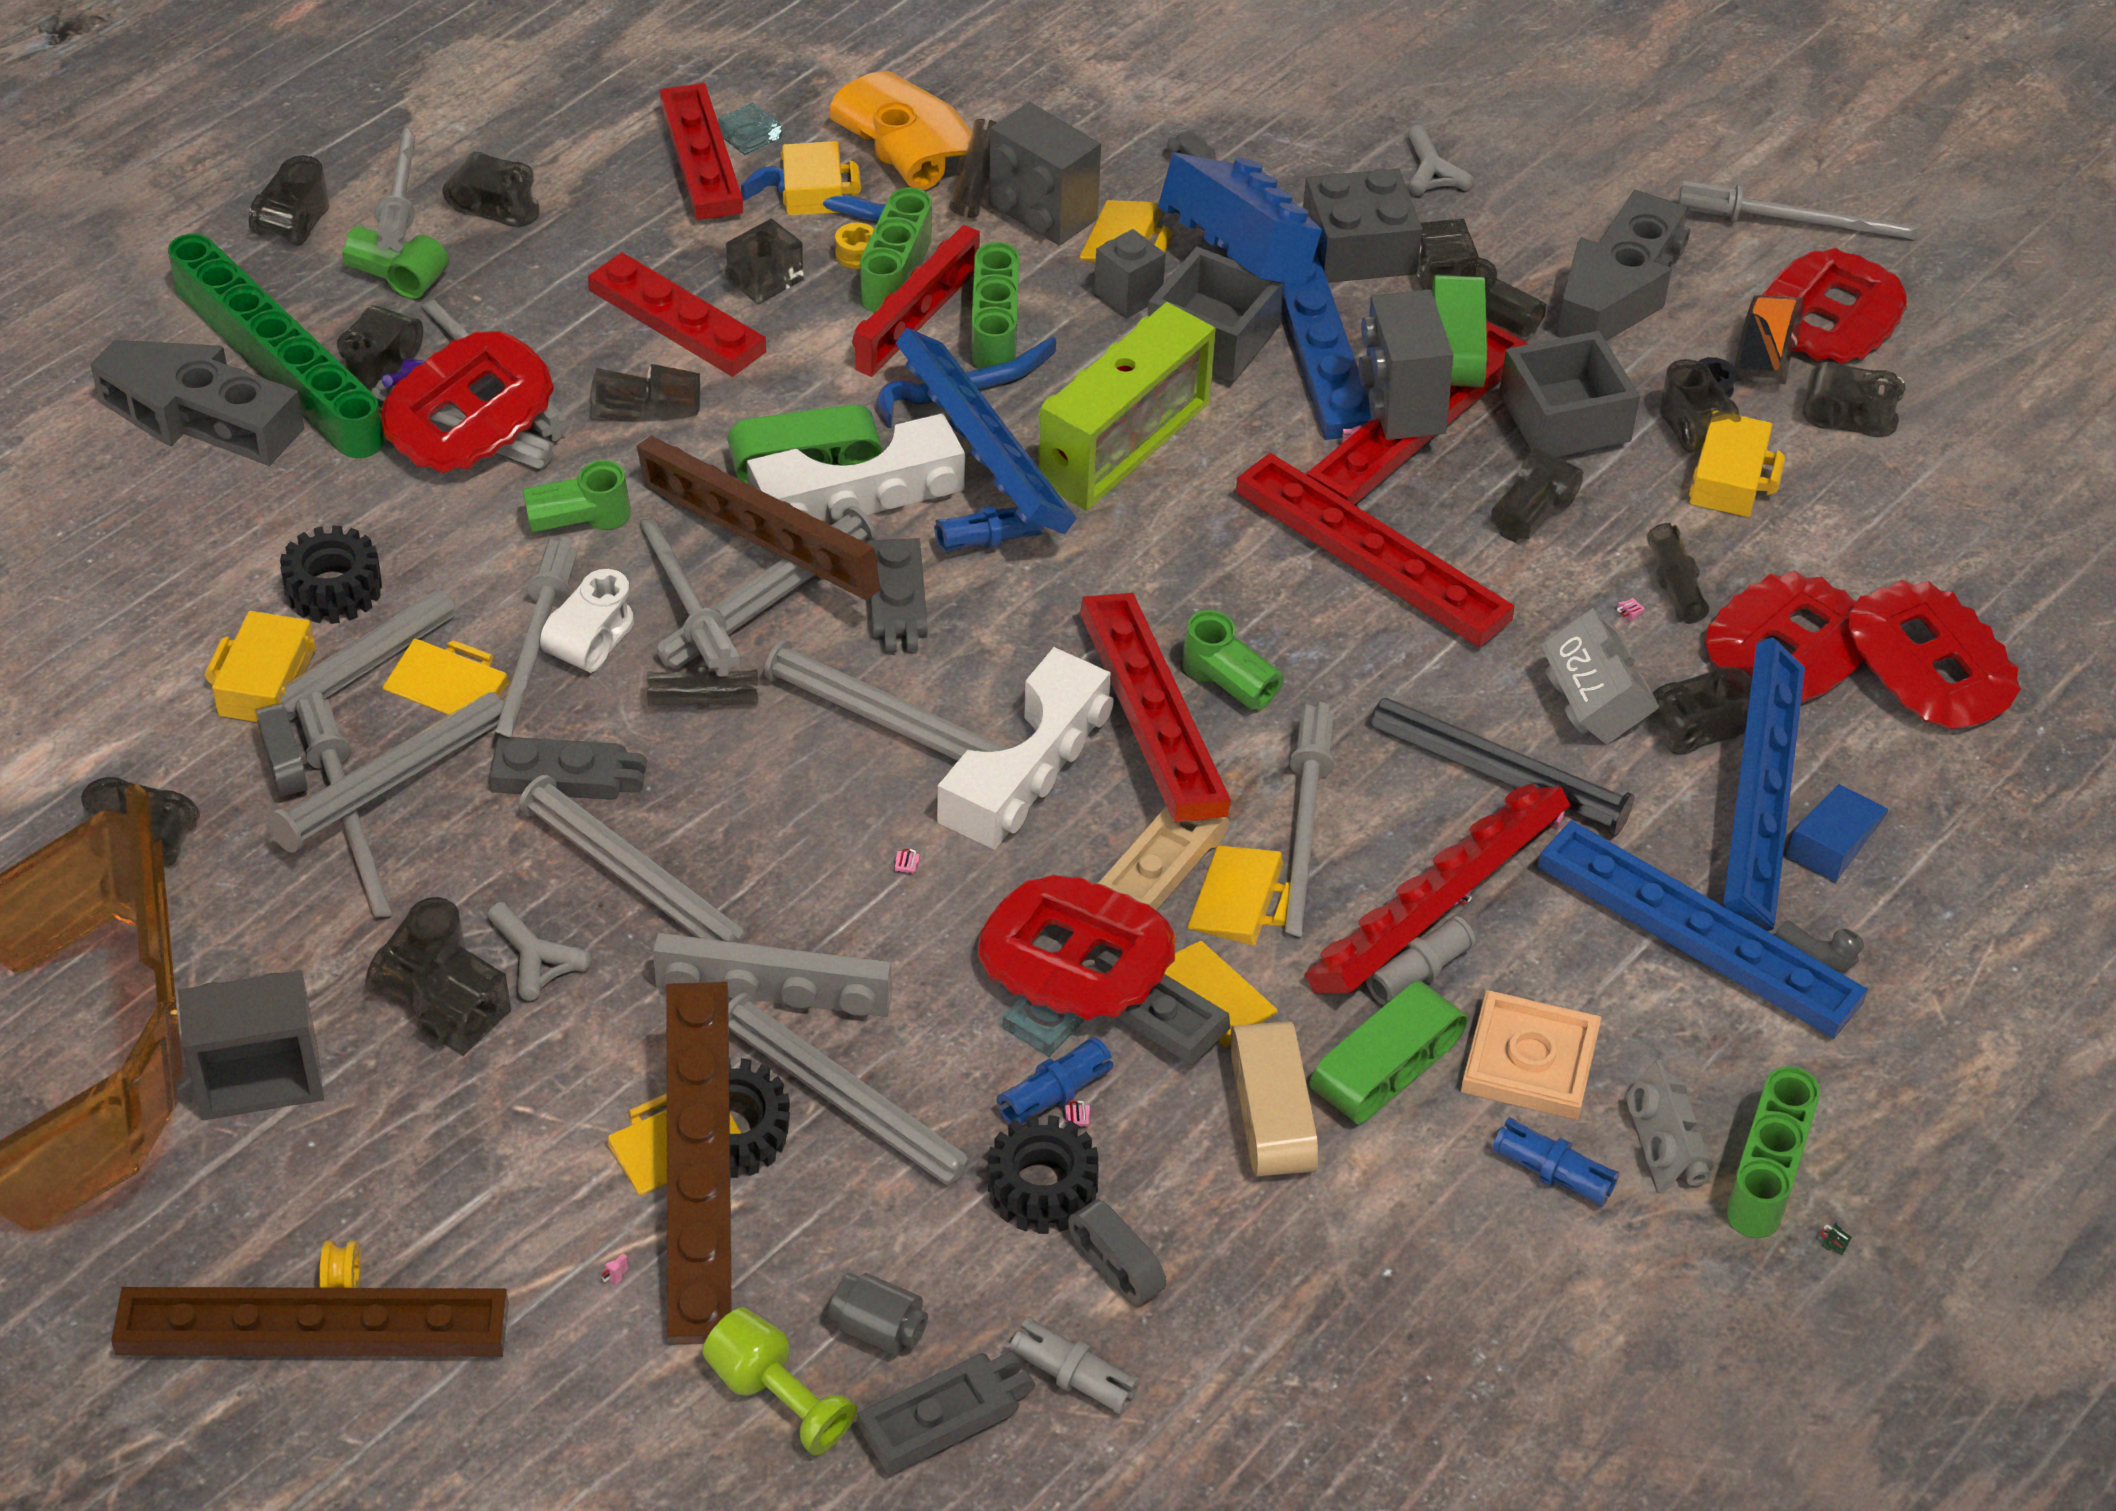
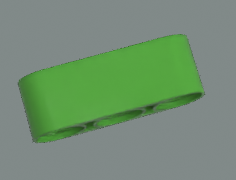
M907 187L898 189L890 195L862 254L860 262L861 302L869 311H877L882 306L887 295L892 292L895 293L909 279L912 271L917 266H921L932 238V199L924 190Z
M987 243L982 245L975 254L971 359L977 369L1010 362L1016 358L1019 253L1013 246L1007 243Z
M1434 275L1432 294L1453 352L1451 386L1483 388L1487 362L1485 278Z
M843 405L749 418L733 425L727 437L737 478L745 483H748L747 460L798 449L815 461L839 466L860 464L883 453L872 412L862 405Z
M1421 980L1415 981L1334 1047L1320 1061L1311 1076L1310 1088L1358 1125L1362 1124L1387 1105L1457 1043L1466 1029L1468 1015Z
M1792 1066L1777 1068L1769 1074L1764 1085L1727 1206V1218L1730 1225L1737 1232L1747 1237L1757 1239L1769 1237L1778 1230L1784 1216L1820 1097V1087L1817 1080L1809 1072L1801 1068Z

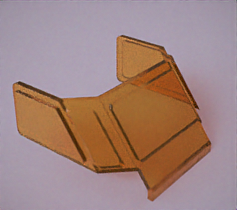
M136 783L125 788L127 815L104 809L0 873V964L13 972H26L114 919L137 927L139 961L154 970L158 1003L120 1070L0 1140V1215L30 1231L43 1229L136 1175L178 1104L177 1081L184 1078L162 840L154 843L149 792Z

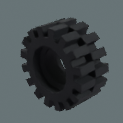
M332 525V533H324L322 526L314 528L315 536L311 538L306 532L298 535L299 545L291 541L285 547L286 554H281L280 570L287 603L291 609L296 608L297 615L305 618L310 613L312 622L321 623L324 616H329L330 624L340 623L339 615L346 614L350 621L358 618L357 608L366 613L372 608L371 600L378 601L380 598L382 578L377 549L375 545L372 546L371 539L367 535L360 538L359 530L350 528L346 534H343L342 526ZM329 571L346 572L333 578L316 577Z
M729 1058L730 1102H741L751 1106L758 1116V1121L748 1132L730 1134L731 1178H738L739 1167L746 1166L748 1175L751 1176L759 1173L760 1161H763L767 1167L775 1162L776 1151L782 1153L789 1129L790 1100L788 1093L783 1094L784 1083L778 1076L770 1081V1068L763 1064L760 1065L756 1073L752 1072V1060L741 1058L740 1068H731V1060Z
M1038 1115L1027 1117V1128L1023 1129L1018 1120L1008 1125V1136L1000 1131L994 1138V1147H990L988 1153V1192H990V1202L993 1208L1000 1207V1217L1008 1223L1016 1215L1017 1229L1026 1232L1030 1222L1038 1223V1234H1048L1049 1223L1055 1222L1059 1232L1069 1229V1216L1096 1200V1193H1098L1099 1155L1097 1147L1092 1148V1138L1087 1132L1078 1136V1125L1070 1120L1064 1129L1059 1128V1117L1052 1115L1048 1116V1125H1039ZM1047 1163L1060 1167L1066 1172L1067 1176L1055 1184L1036 1185L1022 1179L1020 1172L1027 1166Z

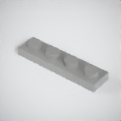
M658 933L653 949L656 988L666 989V984L728 982L729 997L732 999L742 992H748L757 1001L788 1004L795 1008L812 1007L843 1011L858 1016L875 1015L888 1017L892 1000L891 962Z

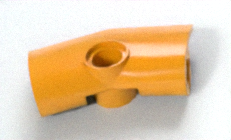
M879 71L859 77L838 90L831 102L830 119L864 140L874 138L876 157L882 162L893 164L911 188L927 190L934 187L944 175L945 157L966 155L988 158V151L951 105L893 72Z

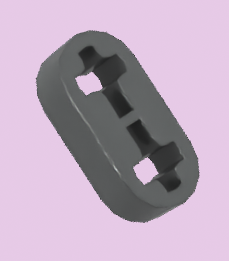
M284 703L255 709L262 742L279 797L307 791L308 787L301 757Z
M1096 1199L1069 1216V1229L1079 1249L1129 1303L1135 1306L1141 1305L1165 1289L1166 1276L1157 1257L1108 1204L1100 1199Z

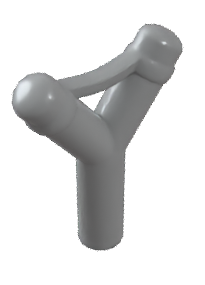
M1423 125L1411 127L1408 136L1421 163L1410 180L1408 186L1410 193L1414 196H1421L1426 190L1440 186H1454L1463 191L1469 190L1474 183V177L1466 170L1460 169L1438 156ZM1434 174L1440 177L1438 179L1431 180Z
M505 902L496 903L489 910L488 919L520 953L517 986L519 988V996L527 1001L535 1000L540 996V989L553 978L575 970L584 972L590 967L592 958L590 952L581 950L578 947H569L538 939ZM541 962L557 965L541 976Z

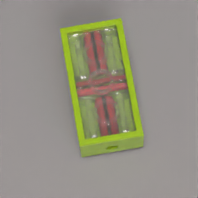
M1166 302L1150 316L1143 317L1136 328L1122 340L1112 343L1105 354L1091 366L1081 369L1073 381L1059 393L1049 396L1044 401L1038 415L1040 422V444L1037 458L1040 471L1061 497L1088 511L1210 404L1216 327Z

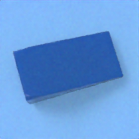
M1838 784L1794 830L1786 857L1837 882L1885 818L1888 808Z

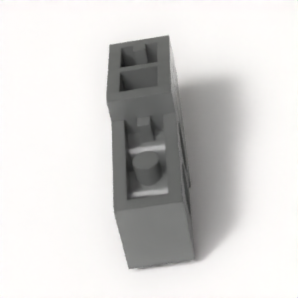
M1634 189L1599 243L1581 237L1577 242L1565 288L1556 337L1565 338L1600 331L1605 341H1608L1662 309L1666 301L1674 254L1681 256L1689 240L1690 228L1684 227L1688 207Z
M114 340L90 364L99 402L169 446H173L185 434L271 466L304 430L298 391L286 385L253 375L240 368L227 365L224 347L219 345Z

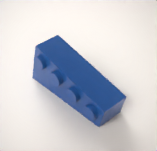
M1173 152L1158 208L1165 213H1180L1178 222L1191 229H1195L1197 225L1198 228L1205 231L1204 240L1213 246L1228 250L1227 256L1257 277L1306 286L1322 229L1308 216V210L1298 206L1292 200L1293 195L1283 191L1277 185L1278 180L1268 176L1262 170L1263 165L1246 158H1235L1234 163H1228Z

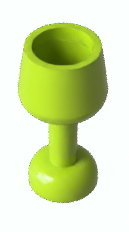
M746 1307L737 1308L720 1320L708 1335L702 1349V1354L728 1388L742 1396L757 1394L765 1388L772 1391L803 1419L800 1426V1440L805 1449L813 1456H818L828 1451L843 1437L853 1423L857 1413V1406L850 1399L842 1395H830L820 1400L784 1368L790 1355L789 1339L782 1330Z

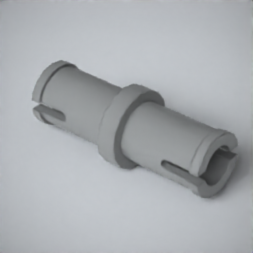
M1453 916L1424 938L1413 939L1401 950V954L1390 960L1366 979L1370 993L1379 1003L1386 1005L1413 982L1418 980L1424 983L1432 982L1441 975L1443 966L1464 951L1470 950L1475 946L1476 938L1472 928L1463 918Z
M1030 1316L1023 1321L1021 1328L1025 1331L1022 1333L1017 1330L1011 1342L1009 1352H1014L1020 1358L1056 1377V1385L1069 1392L1074 1387L1113 1409L1118 1415H1122L1126 1411L1128 1403L1125 1401L1126 1399L1133 1400L1140 1384L1139 1377L1132 1376L1092 1354L1093 1347L1082 1340L1075 1344L1037 1323Z

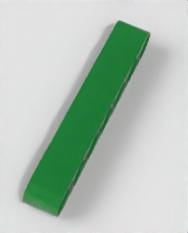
M193 233L185 234L172 240L168 246V254L175 289L179 296L265 379L297 390L302 415L342 454L351 458H366L380 451L384 438L378 400L375 395L210 238Z

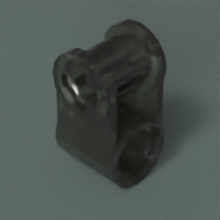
M474 151L467 155L442 188V193L447 203L457 212L464 215H475L501 222L507 226L520 227L534 222L540 214L539 203L532 196L531 190L534 183L533 170L529 165L522 162H511L489 156L483 152Z
M301 155L287 159L281 164L279 171L252 202L248 218L251 232L261 236L266 233H272L286 237L290 244L302 245L309 237L311 230L330 207L321 162L312 156Z
M371 305L365 309L361 317L345 333L340 335L337 340L338 353L345 359L346 369L367 389L372 391V388L376 387L384 375L398 372L402 368L405 358L413 359L416 356L423 340V325L418 318Z
M1683 359L1675 361L1667 367L1660 414L1677 435L1682 448L1686 452L1692 453L1701 449L1705 442L1708 426L1712 422L1730 419L1734 423L1741 421V416L1735 402L1728 398L1706 365L1696 360Z
M1825 362L1817 365L1810 372L1803 403V415L1810 424L1822 429L1862 433L1870 437L1882 438L1890 436L1898 427L1899 416L1896 408L1897 403L1902 400L1905 394V382L1900 376L1890 371L1869 370L1844 366L1835 362ZM1880 385L1885 387L1883 394L1878 393ZM1875 413L1880 414L1877 423L1873 421Z
M1726 666L1680 682L1667 683L1652 692L1660 708L1647 716V718L1651 722L1658 723L1666 735L1665 745L1675 755L1689 754L1700 747L1725 739L1736 738L1746 730L1752 678L1741 669Z
M116 777L100 778L89 783L81 796L89 841L96 849L103 852H111L114 847L119 845L135 846L154 857L158 865L163 867L173 865L177 861L181 851L179 844L186 831L192 830L200 819L198 807L185 795L171 790H159L130 783Z
M431 897L425 898L411 907L408 915L388 942L376 952L371 960L365 980L367 991L378 996L387 993L407 1001L411 1010L423 1014L429 1011L438 999L444 985L466 956V943L459 910L456 905L445 898Z

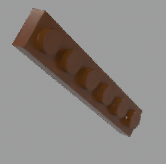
M652 435L636 446L646 488L864 600H868L881 590L877 556L874 547L864 540L857 539L831 526L826 521L819 520L793 507L790 503L781 501L757 489L752 484L745 483L721 471L716 466L707 464L685 453L680 448L671 446Z
M728 982L666 984L667 1338L669 1345L704 1344L708 1335L719 1321L732 1312Z
M122 1287L111 1342L115 1355L503 1357L509 1301L507 1288Z

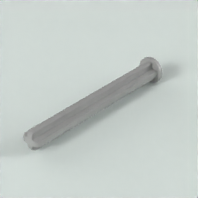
M855 506L845 509L843 518L831 525L865 542L867 540H875L876 537L871 520L861 509ZM783 558L711 608H715L723 614L727 624L726 633L729 635L815 574ZM684 626L661 641L656 648L662 664L666 668L674 670L681 668L701 654L698 647L691 644L685 637Z
M786 639L779 640L767 657L764 667L766 679L775 681L781 678L958 761L967 750L995 752L1008 749L792 649L791 642Z
M488 692L285 812L280 809L274 810L268 816V824L274 838L286 851L291 853L301 849L304 839L498 725L505 701L500 700L496 693Z
M541 775L525 788L519 802L520 810L527 816L537 815L697 938L736 943L743 942L746 936L743 928L556 788V781L551 776Z
M748 992L738 994L729 1002V1036L732 1034L737 1035L945 1185H950L963 1176L964 1170L969 1163L965 1153L755 1006V999Z

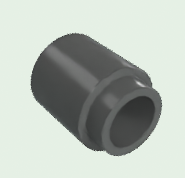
M847 1273L834 1292L828 1312L829 1319L839 1324L841 1332L895 1356L899 1355L906 1346L913 1349L918 1344L928 1321V1313L922 1311L923 1299L921 1296L868 1273H864L860 1277Z

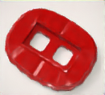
M1837 248L1825 251L1813 250L1800 258L1794 259L1785 269L1780 271L1760 297L1796 300L1784 343L1793 351L1805 352L1815 361L1831 358L1841 364L1855 357L1864 360L1872 349H1878L1885 338L1891 337L1894 328L1900 324L1902 315L1907 309V295L1896 274L1888 272L1878 263L1870 262L1859 255L1845 253ZM1839 287L1857 295L1859 298L1852 305H1844L1827 297L1825 294L1830 288ZM1816 312L1837 323L1831 330L1827 331L1821 327L1812 326L1803 319L1808 313Z
M502 331L474 332L464 338L453 340L444 349L433 353L424 363L416 366L405 378L398 381L386 397L381 411L384 436L393 443L399 453L407 456L417 467H431L442 474L455 468L469 470L479 459L493 457L501 446L512 444L519 432L531 427L536 415L548 409L549 397L554 391L549 367L532 348L516 337ZM485 375H493L506 386L504 390L489 401L480 400L469 390L470 386ZM451 404L460 410L466 418L450 431L444 432L429 419L442 407Z
M1795 570L1781 576L1770 573L1759 584H1750L1742 594L1734 595L1729 604L1720 609L1715 620L1707 627L1706 649L1711 662L1730 681L1738 684L1749 693L1751 692L1756 645L1770 635L1777 636L1793 646L1796 651L1791 655L1805 667L1801 703L1825 695L1832 688L1842 683L1865 660L1857 652L1849 633V613L1857 601L1853 600L1845 590L1833 588L1823 577L1806 578ZM1799 609H1807L1828 623L1819 631L1810 632L1793 622L1790 617Z
M1901 579L1889 587L1877 588L1870 595L1860 596L1849 613V633L1857 652L1865 659L1870 670L1879 676L1885 688L1896 696L1901 705L1914 712L1924 722L1939 725L1949 730L1977 726L2009 709L2021 690L2017 681L2018 667L2008 660L2005 645L1995 640L1991 626L1980 622L1974 609L1961 605L1954 591H1940L1930 581L1911 584ZM1920 619L1936 638L1923 644H1916L1905 634L1900 625ZM1946 658H1953L1969 677L1956 683H1948L1933 667V664Z
M1053 874L1044 878L1025 881L999 903L981 931L978 943V960L984 966L990 980L1001 982L1011 994L1024 996L1034 1006L1046 1005L1058 1014L1072 1012L1087 1021L1099 1015L1117 1018L1128 1006L1144 1003L1152 987L1162 981L1166 969L1175 962V942L1177 937L1169 922L1149 904L1142 903L1128 894L1117 892L1106 885L1095 884L1081 877H1064ZM1050 924H1055L1073 932L1061 950L1057 952H1049L1032 944L1044 927ZM1099 944L1109 946L1123 953L1114 966L1106 973H1100L1081 965L1093 947Z

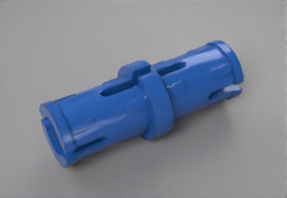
M993 506L979 508L978 513L938 519L934 525L936 543L942 553L984 545L987 549L999 547L1001 541L1034 535L1038 536L1042 535L1043 531L1036 530L1022 521L1016 514L1018 507L997 510Z
M1091 1037L1062 1058L1060 1057L1055 1061L1050 1058L1037 1065L1035 1073L1029 1076L1028 1079L997 1096V1103L1002 1105L998 1108L1001 1115L1008 1124L1018 1120L1020 1125L1023 1126L1027 1122L1028 1116L1038 1115L1055 1104L1057 1106L1067 1104L1074 1099L1075 1092L1081 1089L1082 1086L1113 1069V1062L1108 1060L1112 1058L1111 1053L1101 1040Z
M1512 1117L1505 1121L1504 1126L1507 1129L1501 1127L1493 1144V1152L1501 1154L1540 1174L1539 1181L1549 1186H1552L1555 1182L1584 1196L1600 1207L1606 1204L1608 1198L1605 1196H1611L1619 1178L1618 1171L1597 1163L1571 1149L1573 1143L1563 1138L1555 1141L1517 1122Z

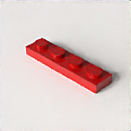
M698 83L659 89L660 105L696 220L717 219L729 215L743 214V197L706 84Z
M963 224L949 239H945L939 244L936 252L922 266H917L912 271L909 279L895 293L892 292L887 295L882 306L867 320H863L858 324L852 338V344L855 347L856 371L873 377L900 350L896 345V341L904 330L908 327L918 331L974 275L975 254L980 248V231Z
M623 252L588 275L590 292L731 377H734L767 352L765 336Z

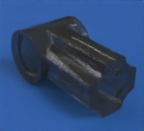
M1467 257L1457 261L1453 268L1452 276L1485 278L1486 321L1528 341L1537 332L1538 326L1545 317L1547 304L1497 279L1496 267L1486 259Z
M1533 449L1525 458L1514 485L1492 508L1490 521L1496 525L1500 536L1516 543L1519 539L1523 538L1529 539L1555 509L1565 511L1569 508L1580 490L1584 471L1543 450Z

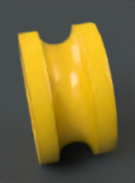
M859 222L841 226L835 234L836 260L844 267L860 269L862 254L874 228Z
M325 1240L320 1257V1288H359L361 1277L359 1242L349 1240L347 1246L341 1248L336 1246L334 1240Z

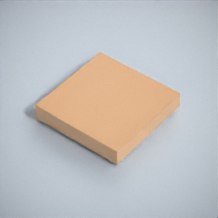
M1486 990L1461 1092L1578 1120L1602 1017Z

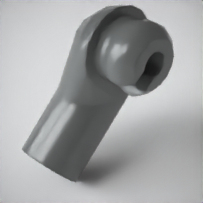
M1788 920L1774 934L1776 937L1834 970H1848L1859 962L1857 955L1864 948L1863 939L1849 929L1836 931L1832 941H1818Z

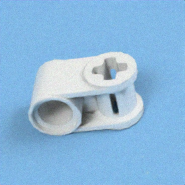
M599 569L587 575L564 604L556 609L547 619L540 637L542 651L587 672L597 671L607 659L608 654L631 631L634 625L633 611L626 604L629 596V582L626 576L613 569Z

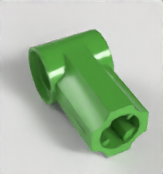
M357 225L347 234V241L342 251L344 265L387 279L394 291L407 299L413 300L420 298L449 265L447 251L436 239L430 236L418 235L410 242L405 241L403 249L397 253L391 247L383 252L377 246V232Z
M597 460L587 464L581 469L578 478L522 489L532 533L587 522L596 529L611 530L622 526L631 515L625 472L619 464L609 460Z
M1204 610L1195 613L1189 619L1181 659L1184 672L1197 681L1216 682L1250 710L1261 711L1271 703L1273 697L1282 688L1284 674L1235 637L1236 628L1234 622L1227 615L1214 610Z

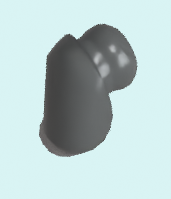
M1180 129L1178 130V135H1173L1168 139L1167 147L1170 153L1175 152L1216 160L1214 150L1194 130Z

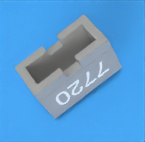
M1594 608L1574 620L1541 645L1550 663L1545 672L1553 686L1562 695H1566L1570 704L1565 707V712L1580 733L1585 734L1590 731L1608 745L1660 708L1644 676L1639 672L1631 676L1627 667L1635 662V659L1621 632Z

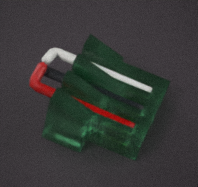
M1836 1223L1832 1227L1825 1225L1821 1232V1235L1825 1238L1821 1246L1827 1250L1833 1249L1842 1255L1852 1237L1842 1231V1228Z

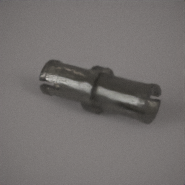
M981 118L974 121L966 155L960 157L957 165L960 175L949 208L954 213L963 217L966 207L969 208V218L979 216L981 201L987 181H989L990 127L997 123L993 120H989L987 130L983 129L985 119Z
M1662 523L1652 528L1646 538L1658 565L1656 577L1661 588L1669 593L1677 620L1679 622L1684 621L1685 624L1696 623L1706 617L1710 609L1697 580L1700 570L1695 559L1688 556L1678 526L1674 525L1672 527L1671 523Z
M696 666V671L691 672L647 671V706L696 704L697 710L709 709V704H758L757 669L729 671L727 676H718L715 671H708V666Z

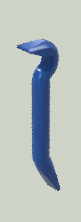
M768 166L753 172L741 185L743 200L758 194L765 187L771 185L778 186V191L783 195L785 190L784 169ZM846 194L828 198L823 202V205L829 210L871 222H878L886 205Z
M1051 337L1010 362L966 372V374L978 390L1018 380L1040 366L1055 353L1056 339ZM900 380L890 382L881 389L878 394L877 405L888 428L892 427L895 401L903 399L916 404L933 402L927 395V391L930 388L926 383L915 384L911 381Z

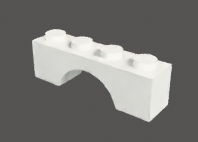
M944 413L896 424L894 437L888 448L877 457L860 464L845 466L825 464L809 458L798 449L747 460L748 483L829 524L836 523L842 519L844 510L850 506L858 507L866 515L965 491V452Z
M1053 647L1025 683L1024 718L1032 725L1036 732L1022 744L1007 750L995 752L967 750L938 785L937 823L994 850L1009 832L1016 833L1023 825L1028 809L1037 797L1043 798L1050 792L1059 770L1067 761L1073 762L1082 751L1088 734L1095 726L1098 728L1102 727L1109 718L1114 703L1113 698L1109 696L1111 672Z

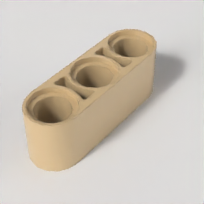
M1293 1022L1232 1026L1230 1034L1232 1066L1254 1176L1316 1172L1318 1168L1317 1135Z

